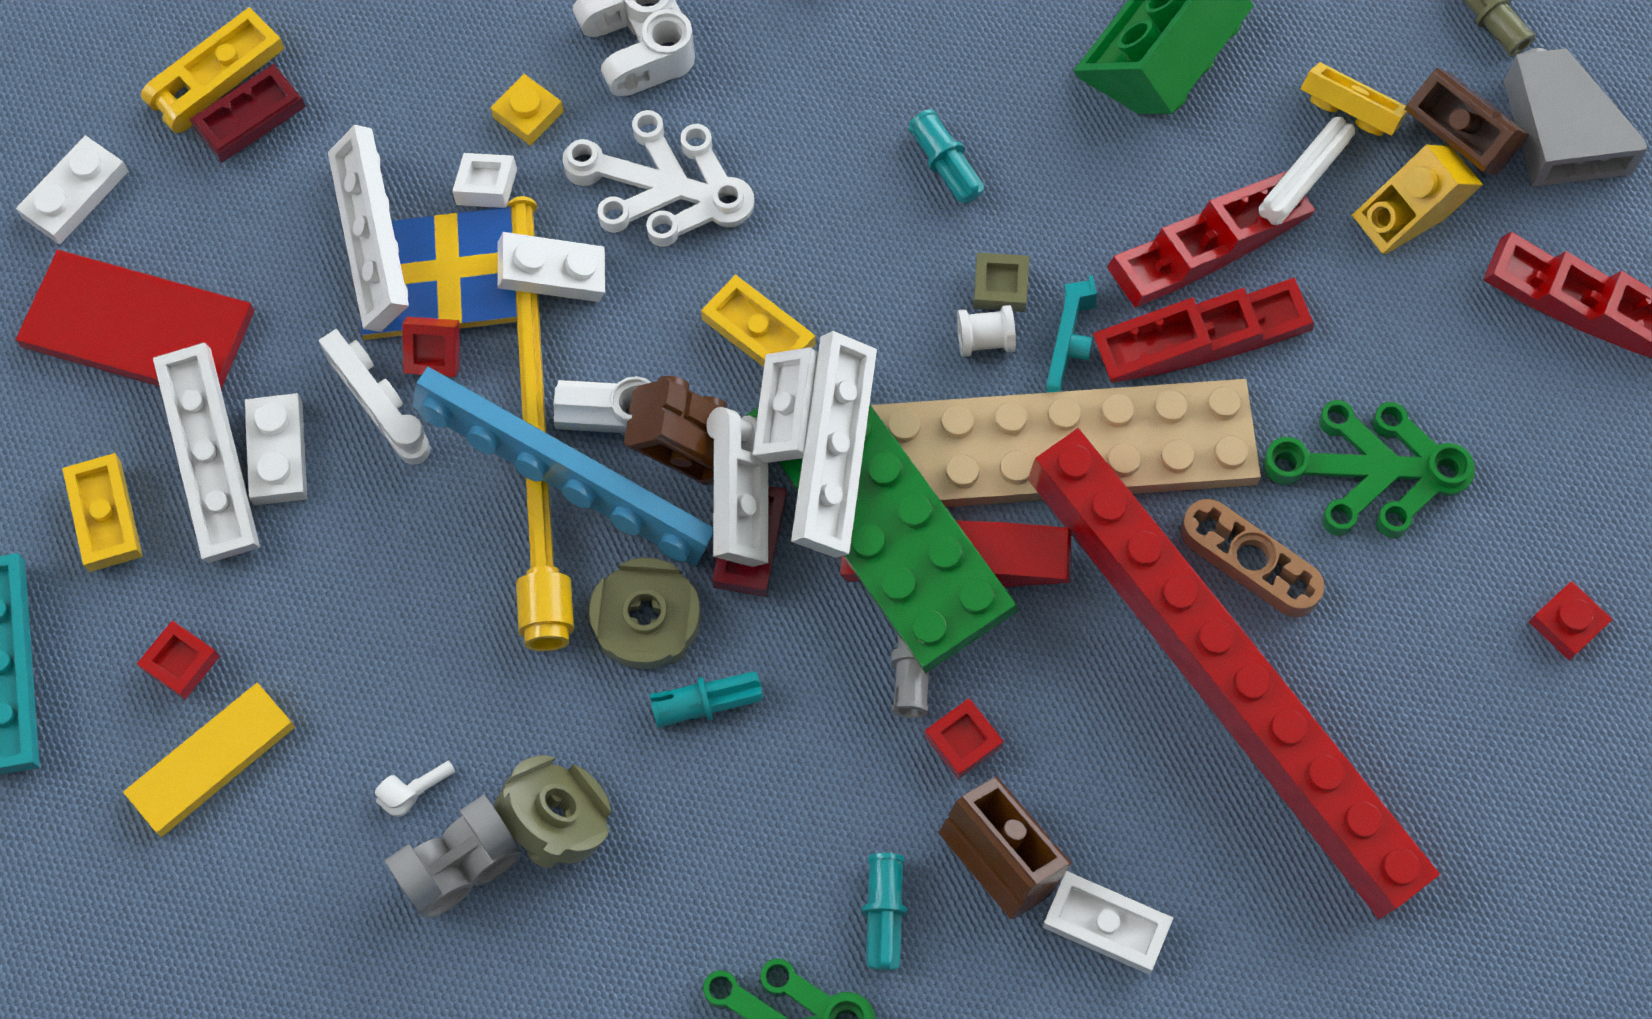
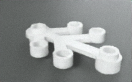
M651 110L639 112L632 121L635 140L646 147L657 169L604 155L596 143L585 139L574 141L563 153L562 160L565 174L576 185L589 186L605 177L647 189L626 200L619 197H608L601 201L597 210L601 227L608 232H620L628 226L629 222L680 199L696 203V205L676 215L668 211H657L649 216L646 223L649 240L656 246L665 247L673 244L678 236L711 221L722 227H736L742 224L754 209V194L751 187L739 178L726 176L712 151L711 133L707 127L701 124L689 125L682 131L681 147L685 156L695 159L706 183L686 177L664 138L661 116ZM646 124H653L657 127L649 133L640 130ZM696 137L705 140L700 146L688 144L689 140ZM580 155H591V158L585 162L575 160ZM724 196L737 197V200L730 204L723 203L719 199ZM611 210H619L623 213L614 220L605 217ZM659 224H668L672 227L670 231L664 234L654 231V228Z

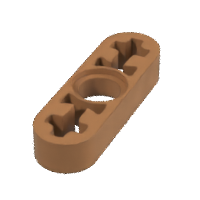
M1202 499L1196 501L1187 509L1181 524V536L1184 543L1191 550L1287 616L1302 617L1308 615L1316 608L1324 593V580L1314 566L1219 501ZM1210 517L1217 522L1215 532L1209 531L1203 536L1197 532L1198 521L1205 522ZM1231 531L1238 535L1231 542L1227 553H1224L1220 549L1224 540H1228ZM1243 546H1256L1264 552L1267 565L1260 570H1248L1239 563L1237 551ZM1278 562L1284 567L1279 576H1276L1273 584L1270 585L1266 580L1271 576ZM1298 580L1304 581L1307 584L1304 592L1306 595L1301 594L1296 600L1291 598L1287 594L1290 588L1289 584L1293 585Z

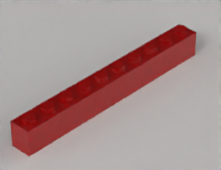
M1079 428L1075 429L1034 459L1027 480L1062 524L1070 528L1074 539L1376 917L1381 919L1394 911L1440 875L1438 870Z

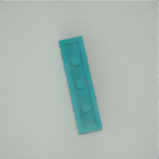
M19 553L0 556V775L40 768L26 563Z

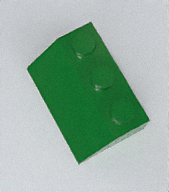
M1128 0L1073 72L1082 81L1137 114H1173L1174 111L1185 103L1187 94L1201 75L1213 66L1214 58L1226 42L1240 30L1241 22L1254 5L1250 0Z

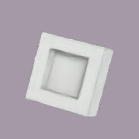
M464 153L452 191L456 205L506 208L517 172L514 156Z

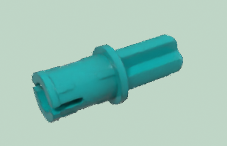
M934 109L924 110L913 117L907 129L929 158L928 167L932 172H939L958 201L965 204L973 202L984 192V184L964 157L965 147L960 141H954Z
M752 671L706 683L704 677H698V683L677 689L650 693V699L656 725L659 729L677 724L678 722L707 717L708 721L714 720L713 713L760 702L763 699V690L757 672Z
M873 853L868 856V904L862 906V914L867 916L866 965L870 969L886 972L897 970L900 966L901 917L907 916V907L902 905L903 863H905V857L896 853Z

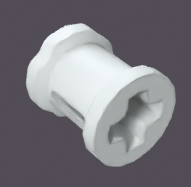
M1011 305L1002 306L999 312L968 314L967 310L957 311L958 341L962 357L971 356L972 351L1004 348L1006 353L1015 352L1016 333Z

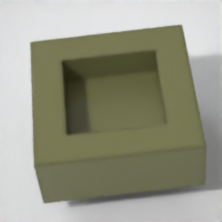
M977 252L973 309L1001 310L1002 306L1011 305L1012 311L1026 312L1029 256Z

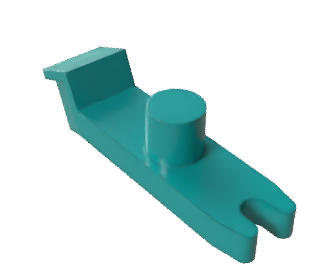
M1089 275L1087 281L1064 284L1065 304L1046 384V393L1061 392L1069 357L1087 361L1090 359L1093 337L1077 335L1074 332L1079 311L1096 308L1097 292L1093 275Z

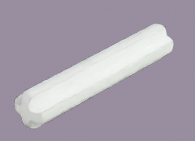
M1343 117L1332 118L1266 196L1263 203L1259 206L1260 216L1267 218L1272 225L1282 224L1355 135L1353 124L1346 123Z

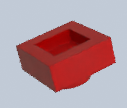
M406 317L402 323L403 374L422 375L428 366L444 376L456 377L460 370L459 320Z
M1570 581L1532 617L1529 623L1570 661L1613 619L1573 581Z
M172 620L137 662V665L142 671L186 700L220 656L215 649Z
M970 698L924 731L926 740L958 780L1000 750L1004 743Z

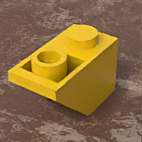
M1425 145L1358 208L1352 216L1380 252L1387 254L1445 220L1483 184L1454 148L1443 145Z

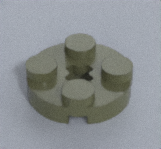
M635 558L618 565L619 570L611 573L606 580L603 577L596 585L589 605L591 627L603 653L622 665L637 669L657 668L667 663L672 664L682 660L687 653L688 647L698 634L701 610L695 588L681 574L680 570L673 564L661 559ZM643 601L652 602L653 610L661 612L658 619L651 620L649 625H639L638 619L630 617L631 610H640Z
M540 755L527 758L514 768L495 799L494 809L513 838L527 850L529 858L535 864L550 868L554 867L558 862L571 864L583 861L597 850L608 835L610 828L607 829L606 819L611 814L608 797L600 784L584 769L572 764L569 770L559 765L552 764L556 757ZM547 804L551 808L559 806L564 814L562 816L555 814L549 809Z

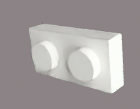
M85 135L16 207V210L22 219L60 245L129 171L122 160Z
M503 232L498 240L497 288L600 302L605 294L604 247Z
M811 347L766 354L752 454L764 463L803 458L818 352Z
M299 394L245 399L249 499L253 505L307 499L303 404Z
M1066 871L1042 928L1150 975L1173 917Z

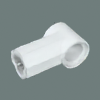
M637 376L627 377L618 382V384L559 380L557 387H555L553 403L554 426L556 429L620 433L625 437L627 421L632 418V415L625 413L631 404L632 392L637 386L651 382L646 378Z

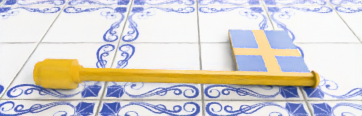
M518 196L511 199L506 208L391 221L394 237L398 243V256L403 280L408 290L409 306L382 332L363 329L360 317L363 340L402 336V323L406 317L459 320V329L517 322L522 417L524 421L546 433L538 294L497 288L498 240L503 232L535 237L533 213L538 208L536 202L529 197ZM526 478L531 568L527 570L526 575L516 581L518 633L524 637L526 648L534 651H554L566 647L569 644V635L574 631L571 578L566 574L560 573L559 569L554 567L550 485L544 481H533Z

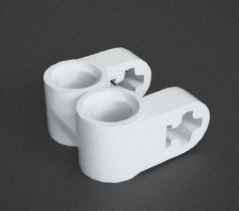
M576 0L573 5V13L584 35L598 37L628 26L639 41L637 44L611 54L601 65V72L613 95L628 96L668 80L680 78L692 68L695 59L692 27L688 18L681 13L675 0ZM649 3L655 4L654 6L649 7L643 6L644 4ZM668 42L676 43L672 46H661Z

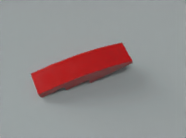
M1285 171L1209 200L1201 213L1161 228L1153 241L1114 255L1107 269L1136 308L1223 268L1308 219L1316 210L1306 196H1304L1282 224L1272 225L1267 218L1260 216L1259 206L1287 173Z
M1512 231L1500 238L1483 281L1529 307L1575 329L1629 351L1652 358V289L1622 270L1609 277L1567 251L1553 257Z
M1293 277L1247 294L1243 287L1196 304L1194 297L1097 331L1093 333V337L1110 382L1115 383L1164 374L1259 349L1313 331L1314 322L1296 279Z
M956 521L1003 587L1070 583L1072 531L1069 527L1008 522ZM841 556L840 575L848 582L860 581L844 557Z

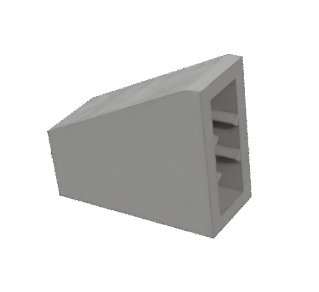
M1534 48L1522 54H1516L1503 82L1514 122L1530 134L1521 148L1532 187L1632 175L1647 151L1644 138L1567 48L1549 51L1544 48Z

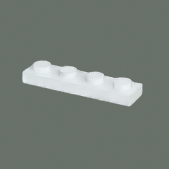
M353 125L328 151L362 327L366 330L382 332L409 306L408 290L403 280L398 256V243L394 237L389 213V199L384 189L380 170V156L376 150L373 131L371 128Z
M832 331L820 337L791 542L838 558L849 554L877 349Z
M205 343L154 357L153 361L202 560L211 563L260 548L211 348Z

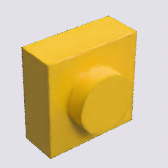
M523 74L490 107L492 117L530 146L564 112L562 101L526 74Z

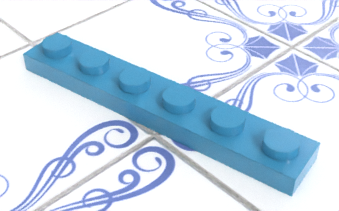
M428 366L417 381L412 407L418 410L419 414L430 424L441 428L447 426L466 437L469 444L478 451L490 455L495 453L511 462L524 477L533 481H544L562 491L564 497L572 504L581 508H592L610 518L611 523L620 531L629 535L638 534L658 545L659 550L668 558L678 562L686 561L695 567L698 565L713 537L712 526Z

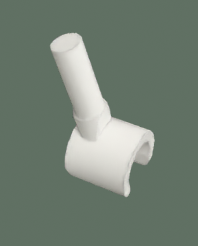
M447 761L418 779H414L408 785H405L395 775H391L376 788L375 795L378 797L376 802L390 815L401 817L409 812L419 795L454 774L455 769L450 761Z

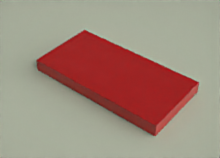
M57 249L15 340L20 347L156 386L160 385L153 361L154 357L205 343L211 348L220 388L222 389L255 310L250 302Z

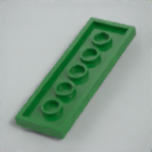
M869 404L849 554L843 557L926 674L1017 613L1018 608L1017 604L871 404ZM759 406L746 414V416L757 418ZM803 458L777 461L798 492Z

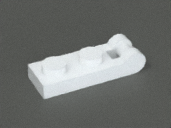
M337 329L319 339V343L330 365L399 457L405 463L411 465L424 462L430 454V444L419 419L412 415H401L398 408L403 405V402L387 379L377 383L368 370L374 367L360 343L355 340L348 345Z
M717 407L710 413L706 425L707 433L714 439L713 557L751 567L768 563V463H764L752 455L757 418L752 416L740 418L739 414L734 410Z

